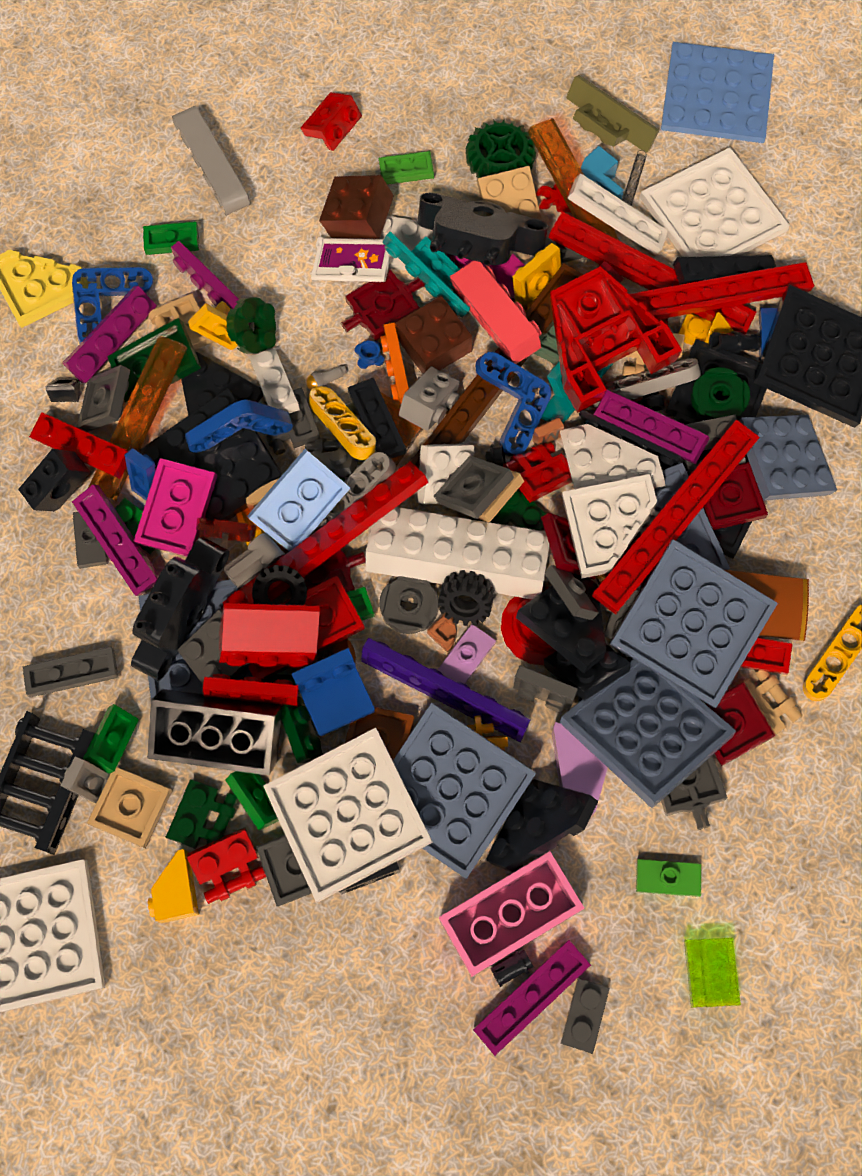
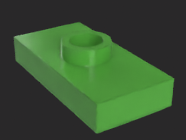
M430 151L378 158L380 174L387 185L434 179Z
M638 859L636 866V892L700 897L701 864Z

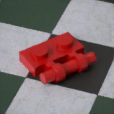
M551 442L544 445L537 444L531 448V451L523 455L517 454L512 456L509 462L503 464V467L521 474L524 482L519 489L529 503L572 482L568 462L562 453L554 457L550 455L555 452V447ZM535 461L538 462V463L540 462V464H538V465H536V466H534V467H531V465H530L531 463H533V462H535Z
M246 827L187 853V859L199 885L210 880L214 884V888L204 892L208 904L219 899L222 902L230 898L231 893L244 887L250 889L257 885V881L266 878L263 866L251 870L248 862L258 858V854ZM238 868L241 875L225 882L222 875Z

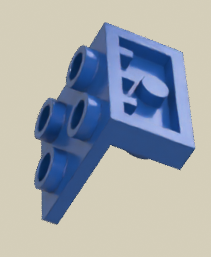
M349 648L291 673L320 736L375 712L373 703L356 669Z

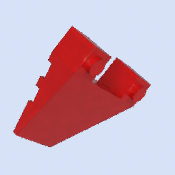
M601 266L550 291L563 389L577 413L601 401L607 389L597 373L600 369L638 351L650 374H653L676 362L682 352L668 325L662 320H657L647 311L648 308L642 302L638 303L627 293L628 290Z

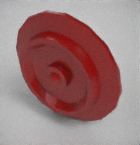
M543 587L542 592L548 589L549 587ZM514 596L502 613L501 632L504 642L519 659L529 664L544 666V658L556 652V650L516 618L518 610L532 599Z

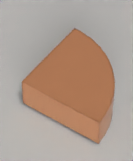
M444 614L427 630V634L447 653L452 649L456 640V626L453 623V617L448 620Z

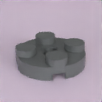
M404 576L397 577V580L391 584L388 583L384 587L380 596L379 605L383 619L396 632L415 634L425 631L437 617L439 609L438 596L427 580ZM408 598H413L414 604L417 605L411 611H406L405 607L401 606V603L407 602Z

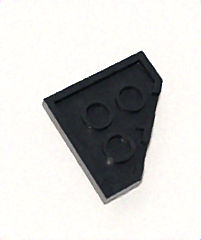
M196 352L202 368L181 379L188 416L227 388L234 393L238 401L251 400L258 403L263 397L261 387Z
M572 573L576 579L584 584L586 588L585 593L599 612L593 620L573 616L553 585L520 608L516 618L580 671L585 673L603 659L606 652L601 605L599 601L592 597L598 585L590 578L581 579L580 575Z
M532 779L506 818L486 861L509 872H516L523 867L525 860L534 855L539 858L559 846L558 840L568 834L575 836L584 831L597 806L598 800L589 794Z

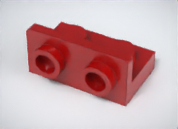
M330 92L301 126V130L307 137L323 139L327 148L334 151L360 120L362 114L352 95Z

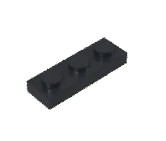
M374 377L347 387L349 396L362 424L376 439L375 453L382 452L391 459L406 454V447Z

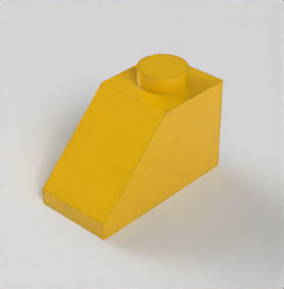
M185 849L177 850L151 888L152 898H148V909L150 916L155 917L156 922L165 923L199 915L193 872L187 859V853L189 852Z

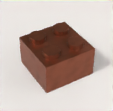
M381 175L334 176L319 221L331 238L380 239L394 195Z
M442 296L395 323L399 343L422 374L431 366L440 371L472 352V335Z

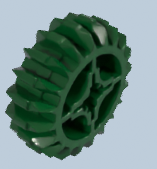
M493 119L491 125L483 122L481 128L475 127L473 135L469 136L465 152L467 166H470L471 174L476 173L477 179L530 166V171H532L534 160L536 159V145L534 140H532L531 132H525L524 125L516 127L515 120L508 124L505 119L501 123H497ZM515 147L519 149L521 153L520 156L515 154ZM482 149L487 151L486 154L488 156L486 158L481 154Z

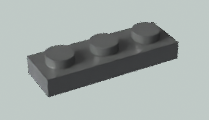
M112 647L22 666L26 695L30 698L119 678L115 651Z

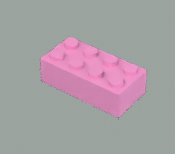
M551 851L443 914L439 917V921L470 976L473 977L584 909V906Z

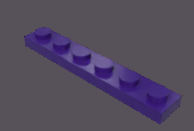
M368 638L363 646L361 662L473 719L474 716L481 715L482 724L493 723L494 730L521 743L531 720L526 718L520 711L502 706L494 698L486 695L483 696L471 690L466 684L455 682L445 677L437 669H429L421 665L413 657L402 655L392 650L383 642H376Z

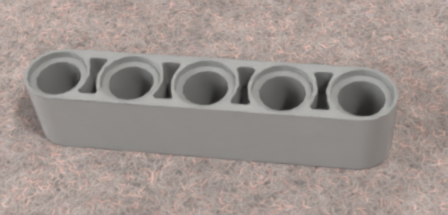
M193 106L173 115L172 120L176 129L180 130L181 138L187 149L190 148L191 156L198 168L201 167L202 175L208 186H212L214 196L220 207H224V214L227 216L250 205L244 187L198 108Z

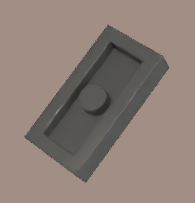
M577 978L560 1044L593 1054L610 988Z

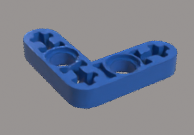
M141 267L83 268L74 273L72 277V292L79 344L86 338L83 336L87 333V323H92L93 330L102 321L99 296H125L134 286H139L137 282H129L128 288H124V275H128V281H135L137 276H142V280L147 282H144V286L140 288L147 293L153 283L152 274L147 269ZM111 275L116 276L121 284L117 288H109L105 284V278ZM96 276H101V289H97V283H89L88 288H83L82 284L77 283L81 282V277H86L88 282H96ZM83 303H90L95 307L96 311L91 316H85L80 312L79 307Z
M488 352L477 359L475 364L477 374L489 383L519 399L502 433L499 444L503 446L505 455L515 456L522 454L527 449L534 434V429L537 428L551 397V388L544 380L495 352ZM492 360L493 368L501 370L505 367V370L502 373L494 369L488 372V366L484 362ZM510 372H514L519 376L520 382L517 387L510 386L507 381V376ZM539 388V394L542 397L535 399L533 405L525 404V402L530 403L533 401L535 393L532 390ZM522 410L528 411L531 415L532 420L529 426L523 425L519 420ZM518 431L525 432L518 434L516 443L519 447L511 449L512 443L509 439L516 437Z
M241 400L231 404L187 432L185 437L191 452H202L210 449L242 428L276 436L289 432L293 425L287 411L251 400Z

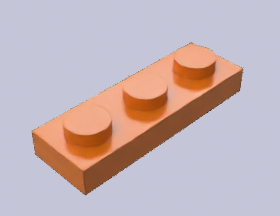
M395 323L384 324L385 335L380 336L383 353L388 352L390 360H385L388 377L394 376L395 384L390 385L393 401H399L401 407L403 396L409 388Z

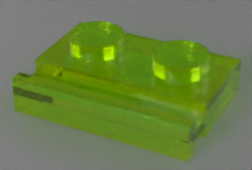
M733 937L684 940L691 1008L741 1005Z

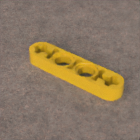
M319 386L312 388L309 393L310 408L347 452L358 460H366L374 454L376 446L375 437L337 394L328 387Z
M859 605L851 613L804 680L803 692L808 699L822 701L827 698L861 651L862 629L859 630L856 626L862 620V605ZM844 634L853 635L857 641L856 648L846 647L842 642V636ZM828 657L837 658L841 663L840 671H831L826 666V659ZM824 674L828 677L821 686L825 692L819 691L815 693L813 691L814 685L811 682L816 683Z

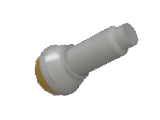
M345 366L322 374L312 373L306 379L307 387L309 390L319 386L324 387L327 383L343 377L344 374H347Z

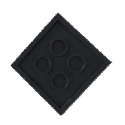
M696 339L688 359L698 360L701 372L700 377L712 368H727L736 372V376L742 382L745 380L750 390L748 406L740 419L756 417L767 390L753 383L759 362L727 350H712L709 347V343ZM696 380L676 386L665 413L676 416L677 412L697 421H703L696 416V410L691 402V391ZM717 391L716 395H714L720 401L728 399L727 396L722 395V391Z

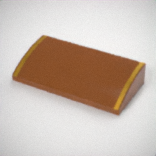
M723 569L778 603L759 636L805 641L809 608V579Z

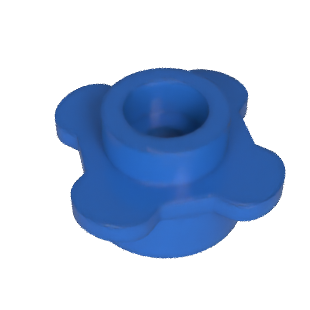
M367 340L355 347V353L359 357L357 364L361 369H366L371 365L381 366L384 363V357L380 353L381 344L378 341Z

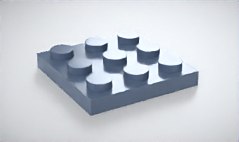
M809 415L745 417L738 420L760 437L746 455L763 501L827 496L837 491Z

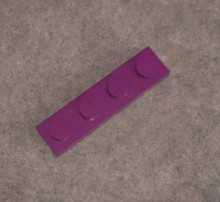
M180 241L171 246L174 255V265L182 273L187 271L191 275L192 283L199 290L204 288L208 292V298L215 306L223 301L230 309L235 308L237 304L235 302L239 298Z
M134 286L62 364L81 383H86L108 360L107 356L114 353L157 305L139 286Z
M609 390L606 391L594 413L595 416L665 448L694 464L697 463L710 439L708 435Z
M91 485L75 498L72 503L133 594L140 596L155 585L160 575L140 545L134 542V536L100 486Z
M568 940L483 1019L473 1031L493 1055L496 1056L586 971L591 964Z

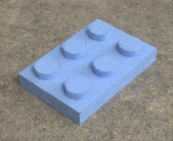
M304 449L247 517L290 552L312 534L349 491L350 487L309 451Z

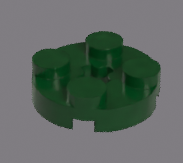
M257 297L239 299L235 302L237 303L235 308L230 309L227 315V332L230 340L235 341L240 347L237 349L245 354H259L268 348H272L276 343L274 307ZM251 322L254 323V331L252 328H249V323Z
M712 368L706 371L704 375L695 381L691 391V402L696 410V416L706 421L736 415V419L739 420L750 400V390L746 381L742 382L736 376L737 373L731 369ZM717 391H722V395L727 396L728 399L720 401L714 395H716Z

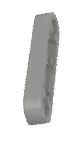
M691 358L674 362L653 374H650L648 370L605 383L604 385L607 390L631 400L691 382L699 378L701 372L698 360ZM601 401L595 403L594 406L598 407Z
M382 452L372 454L344 481L350 487L349 491L340 500L345 502L344 510L395 472V463L390 457ZM380 462L384 467L382 471H379L377 467ZM369 473L374 479L371 480L366 475ZM362 480L365 481L366 486L363 492L355 494V484ZM333 509L328 514L332 519L339 515L334 514ZM327 517L320 523V528L329 522Z

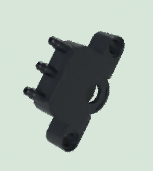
M436 193L420 195L417 223L423 228L433 230V238L430 245L432 252L440 251L455 255L459 259L466 258L490 266L505 264L514 251L535 256L540 250H544L548 224L540 219L512 212L506 213L499 205L487 201H471L466 203L464 200ZM484 211L492 214V216H479L474 212Z
M200 537L194 543L186 560L173 557L166 564L133 625L132 634L141 639L132 657L131 666L157 681H160L166 675L178 654L177 650L184 643L185 637L191 633L201 619L206 607L207 596L211 593L228 561L230 554L228 549L205 537Z

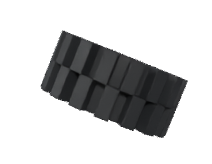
M274 565L266 568L256 577L253 583L252 598L254 604L277 605L268 598V588L276 581L286 582L292 590L291 599L283 605H304L307 599V586L304 578L298 571L289 566Z
M460 570L459 576L456 572L450 574V578L447 576L444 579L438 606H440L441 614L445 613V618L449 620L453 617V623L458 624L459 620L463 621L464 626H468L469 621L472 622V625H478V621L482 623L486 621V617L490 616L492 610L494 587H491L489 580L484 581L482 574L475 577L474 571H470L469 575H466L465 570ZM465 595L472 597L475 600L466 601L460 599L458 596Z

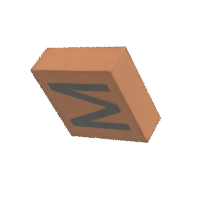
M556 418L534 429L533 442L535 445H544L561 438L560 431L564 429V425L560 418Z

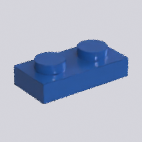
M132 448L124 455L131 489L144 500H147L156 472V465L148 455H142Z

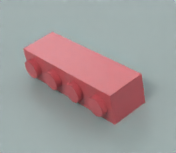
M472 261L450 276L454 292L470 308L469 311L508 360L517 364L542 348L539 338L542 335L540 328L535 321H528L519 302L514 303L510 299L511 295L507 287L503 283L499 285L496 282L495 274L489 266L484 267L481 262Z

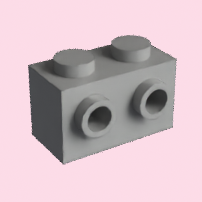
M431 366L405 392L398 416L428 431L435 423L439 424L442 421L448 408L451 409L459 399L460 395L457 393L460 381Z

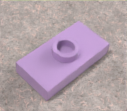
M471 624L438 670L445 677L455 682L466 684L495 645L496 640Z

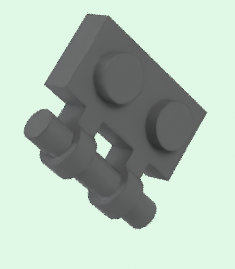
M302 387L293 390L300 409L289 413L293 428L289 432L280 435L266 436L269 446L273 447L276 455L285 452L283 443L286 440L291 439L293 447L297 448L305 445L307 442H315L316 439H320ZM266 401L260 402L261 404L267 405Z
M326 438L316 439L315 442L305 443V449L339 478L349 477L355 471L358 459L353 458L338 440L327 441Z

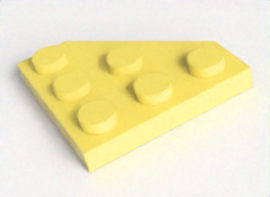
M13 250L0 254V290L21 328L74 303L72 277L77 270L82 269L81 266L70 264V266L56 263L55 260L39 256L32 258L21 255L20 252ZM81 277V282L77 283L82 284L83 288H88L90 282L87 281L86 277Z

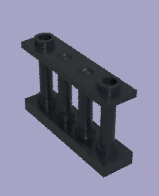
M26 711L24 718H21L16 725V737L0 772V827L35 838L37 842L35 845L36 849L55 855L79 795L60 786L57 794L49 796L13 783L20 766L58 778L62 783L65 772L71 765L74 757L85 760L83 758L95 733L83 729L81 735L76 738L39 727L40 718L32 712ZM32 738L70 749L73 755L69 765L62 767L26 755ZM11 796L47 808L49 814L45 823L38 826L2 814L1 812L7 797Z

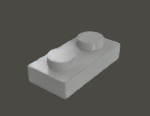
M74 757L71 765L65 772L60 786L93 803H97L110 774L85 760Z

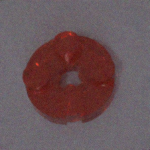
M197 518L196 530H199V537L222 539V534H227L230 541L251 542L252 537H255L257 525L217 519L211 521L206 520V518Z

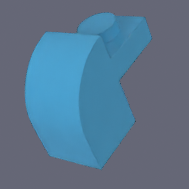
M598 146L584 159L580 173L622 200L624 189L612 181L616 176L618 160Z

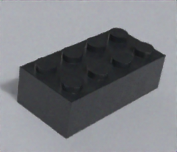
M162 689L151 699L147 759L269 776L276 766L278 759L282 705L206 698L204 694Z

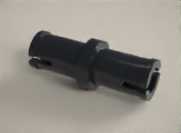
M731 331L729 333L714 332L709 337V347L712 350H728L731 353H739L741 351L756 352L761 347V337L758 334H743L741 331Z

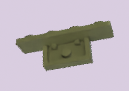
M580 75L574 77L566 97L579 107L575 111L573 120L578 122L584 130L597 135L606 145L614 147L628 140L646 153L650 151L659 133L657 127Z

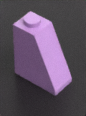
M555 722L552 730V740L559 786L589 794L599 801L608 767L565 727Z

